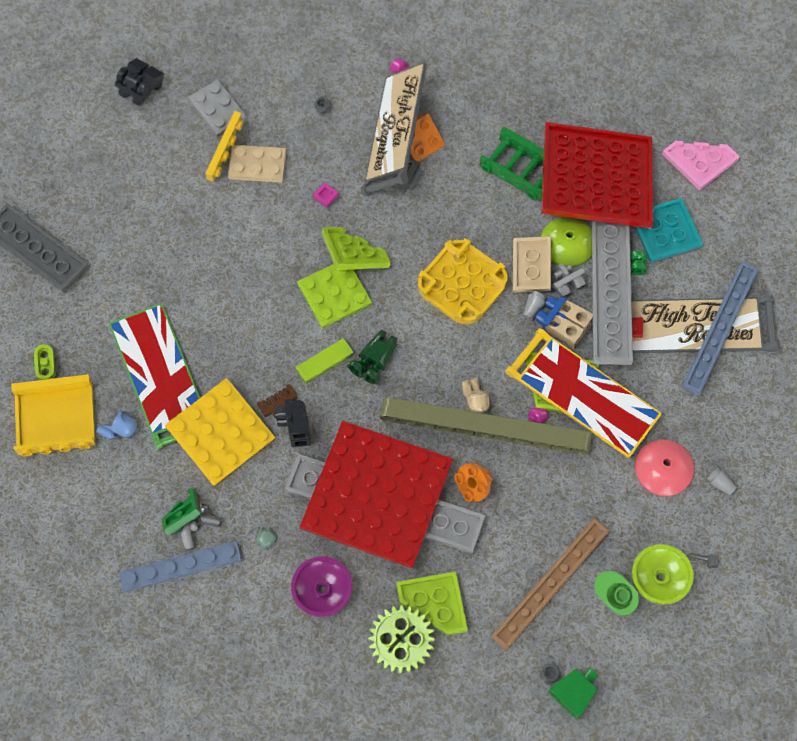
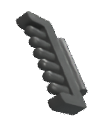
M409 158L407 168L408 182L402 185L391 186L392 189L405 193L408 188L414 189L423 172L419 169L418 161Z

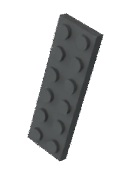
M6 203L0 209V245L60 291L65 293L88 269V263L11 205Z

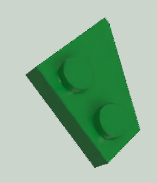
M193 488L187 491L190 495L183 503L178 501L172 510L162 518L163 531L167 535L178 531L183 525L195 520L201 514L197 492Z

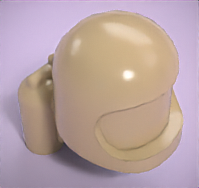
M478 378L462 381L463 395L467 399L469 411L486 413L490 406L488 392L480 390Z

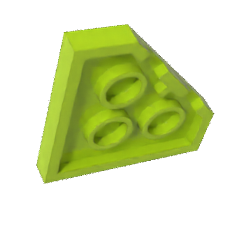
M341 227L322 228V236L336 270L389 268L391 262L384 249L380 247L376 249L368 245L369 241L357 235L353 237L347 234L346 230Z
M456 571L396 582L399 602L408 609L411 606L413 613L417 609L420 610L419 617L426 615L425 621H430L432 626L447 636L468 632Z

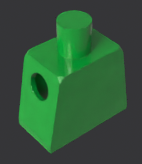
M590 667L583 675L575 669L548 690V693L578 720L597 691L592 683L598 677V674Z

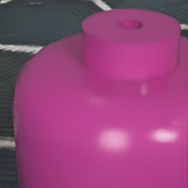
M400 58L395 59L390 65V70L394 74L409 68L408 63Z
M534 407L528 412V420L530 422L543 424L549 419L548 412L545 409Z

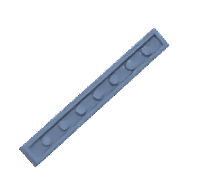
M741 261L682 389L700 396L759 268Z

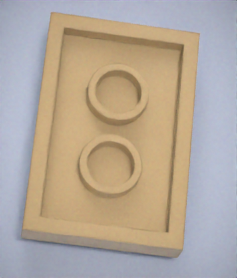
M233 145L228 178L232 180L283 183L286 148Z
M551 237L513 238L514 293L551 291Z

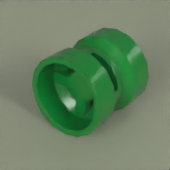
M633 251L630 253L631 275H644L648 272L646 252Z

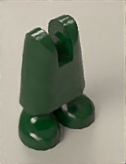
M380 330L359 353L360 361L351 360L347 364V368L359 378L363 376V379L370 384H378L380 381L378 372L386 368L397 343V338L393 335L384 343L383 340L386 332ZM372 362V366L366 370L367 366Z

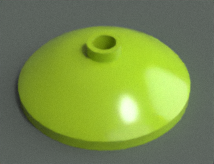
M560 217L548 223L542 231L541 237H551V262L554 264L576 267L591 258L592 229L584 221L577 218Z
M657 544L645 548L636 557L632 566V580L637 591L648 601L660 605L673 604L683 599L691 589L694 576L693 568L687 556L679 549L666 544ZM657 575H662L664 580H658Z

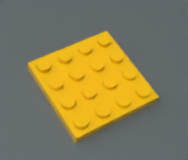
M227 378L165 424L166 429L213 487L275 439V436Z

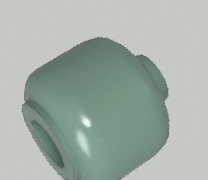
M270 527L266 529L261 528L257 532L256 541L262 548H269L277 541V534Z

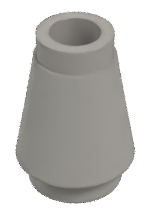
M537 291L529 294L523 316L533 320L545 305L546 297Z
M718 467L707 477V480L710 481L709 484L728 495H731L737 488L724 470H720Z

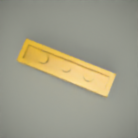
M234 111L205 173L209 181L214 182L215 178L220 176L222 171L221 165L223 161H227L229 156L228 150L230 146L235 144L237 138L235 135L238 130L242 129L244 121L240 112Z

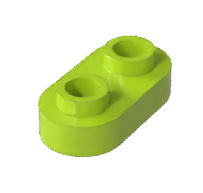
M47 344L39 345L34 350L35 374L39 380L53 379L56 375L54 351ZM43 354H48L46 358H42ZM45 371H49L48 375H43Z

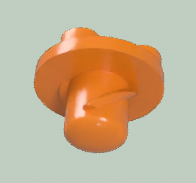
M467 463L459 468L454 476V480L467 502H479L484 500L490 492L492 475L489 470L482 468L476 463Z

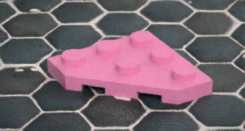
M675 141L662 152V155L699 191L740 158L727 144L715 146L709 145V143L694 142V144L683 143V141Z

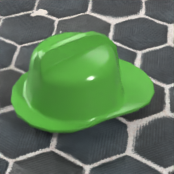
M605 571L598 575L594 586L598 597L616 614L628 615L634 612L639 602L636 589L622 575L615 571Z

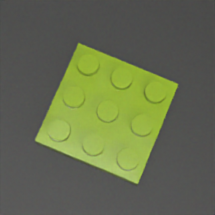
M334 264L297 281L298 287L322 329L372 306V301L353 269L336 270Z

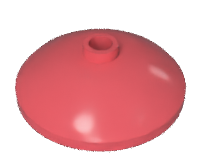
M655 440L646 444L638 453L635 461V472L641 485L651 493L660 496H673L684 491L691 483L694 475V463L688 451L680 444L670 440ZM668 461L670 465L665 466L663 462Z

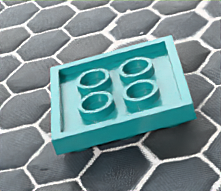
M682 198L653 206V225L651 228L634 226L650 263L702 248L703 246Z

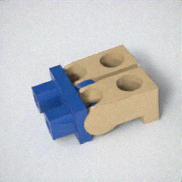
M550 296L545 303V307L550 309L551 312L548 314L540 310L536 315V321L543 325L542 329L567 343L568 347L574 350L593 323V314L570 301H566L562 296L559 300Z

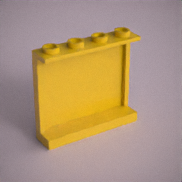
M89 374L11 384L12 392L15 395L16 446H14V450L18 455L27 457L31 456L32 453L38 452L50 454L54 450L67 452L71 448L89 449L91 446L96 445L93 385Z

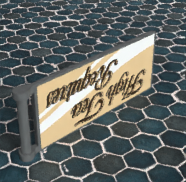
M425 62L387 76L385 79L365 183L361 187L363 196L371 195L372 192L396 184L402 185L408 182L407 168L427 68ZM398 174L394 178L371 185L372 182Z
M773 296L745 298L720 352L779 350V343L776 342L773 316ZM724 298L631 300L632 317H643V338H632L633 353L699 352ZM759 304L765 305L769 340L767 344L763 342Z

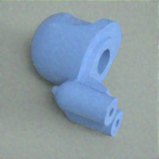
M120 410L112 426L99 425L96 432L108 439L116 438L115 433L122 437H130L137 429V421L125 415L123 410Z

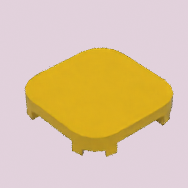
M465 238L464 240H449L424 271L421 270L418 276V290L427 302L452 320L460 324H472L478 321L503 293L507 286L508 275L505 266L501 262L499 264L476 249L471 245L470 240Z

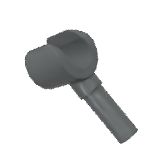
M691 553L690 558L707 561L708 568H718V557L716 555L703 556Z

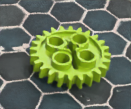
M403 605L400 606L399 611L395 606H392V613L385 609L386 616L384 617L379 614L378 617L381 621H373L376 629L369 630L374 633V636L368 638L374 641V644L370 645L369 648L376 649L372 656H380L377 663L384 661L383 668L385 669L391 665L392 672H395L397 667L400 673H403L404 667H406L408 672L412 671L411 666L419 669L418 662L426 664L424 656L431 657L427 651L428 649H434L430 642L436 641V639L430 637V634L435 631L428 629L432 623L430 621L424 622L427 617L426 615L419 617L420 610L417 609L412 613L413 608L411 606L408 607L407 611H405ZM401 619L407 621V626L403 630H399L397 626L398 621ZM415 626V629L406 635L411 627ZM390 633L392 641L390 644L385 645L383 637L385 634ZM418 633L421 636V642L418 645H414L411 639L414 634ZM399 635H406L404 638L405 643H398L400 640L398 638ZM396 643H398L396 647L393 649V651L389 653L388 650L391 647H393ZM404 648L407 654L404 659L400 660L397 657V651Z

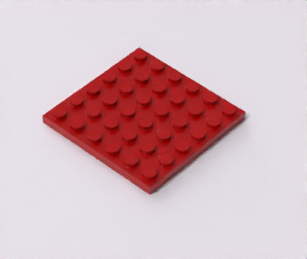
M546 122L544 127L541 214L651 228L653 225L652 137Z
M342 420L299 528L413 569L453 458Z

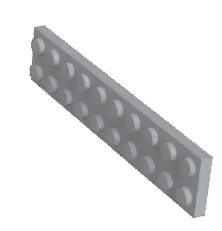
M591 220L593 364L632 365L629 225Z
M298 454L286 484L285 492L310 500L325 462ZM438 500L424 538L473 554L485 515Z

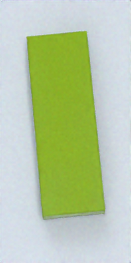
M342 338L299 364L295 369L305 384L353 356L354 352L345 339Z

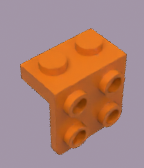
M419 113L417 115L410 155L413 160L418 162L444 146V141L429 114L421 115Z

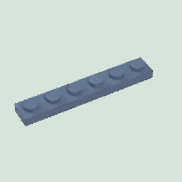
M233 541L121 571L119 576L122 590L125 593L241 562L242 560L238 543Z

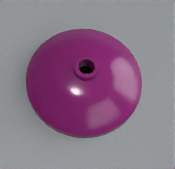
M319 556L306 560L297 568L292 578L291 592L295 603L303 612L315 617H328L341 611L348 603L352 593V580L347 568L341 562L331 557ZM325 587L326 591L324 593H320L319 588Z

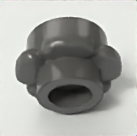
M325 96L318 97L314 103V108L319 113L329 112L331 101Z
M546 664L540 671V677L546 684H553V682H558L560 679V670L556 665Z

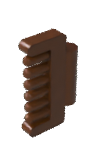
M289 384L282 391H278L279 395L275 393L274 396H270V399L266 398V401L263 400L262 403H257L264 417L272 414L275 418V406L285 405V400L291 399V402L297 399L296 393Z

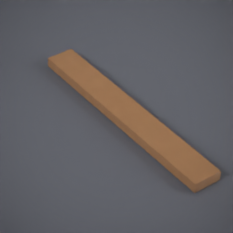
M594 518L491 635V638L507 651L610 530Z

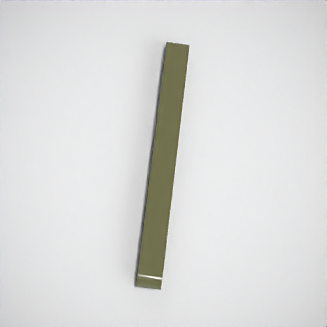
M394 398L383 399L380 419L387 422L389 420V422L404 425L408 423L410 426L422 428L427 426L428 429L446 430V432L463 435L465 433V435L481 438L485 436L484 438L498 441L503 439L504 442L523 443V445L539 448L542 446V448L557 451L561 449L563 452L588 455L590 453L592 434L577 429Z

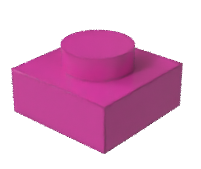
M324 182L313 194V199L328 208L339 196V192Z

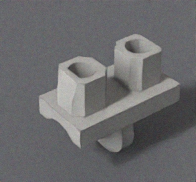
M559 264L557 266L558 272L554 273L556 279L561 276L562 279L552 284L551 290H556L560 297H563L571 292L567 282L571 281L575 289L585 285L586 282L582 275L585 273L583 267L569 275L568 272L572 270L571 265L565 267L563 264Z

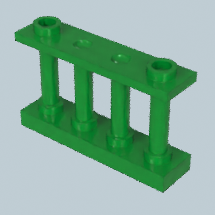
M504 126L499 135L501 143L489 158L481 155L479 166L483 171L491 172L523 191L530 199L541 201L543 175L535 185L526 181L536 165H543L544 149ZM510 146L516 150L514 155L504 167L497 164L495 161L505 148ZM525 155L531 158L530 163L520 176L511 172V169L521 156Z

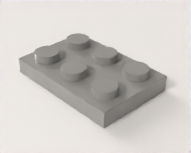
M218 79L188 97L190 103L217 138L224 134L234 111L242 114L243 121L247 120V116Z

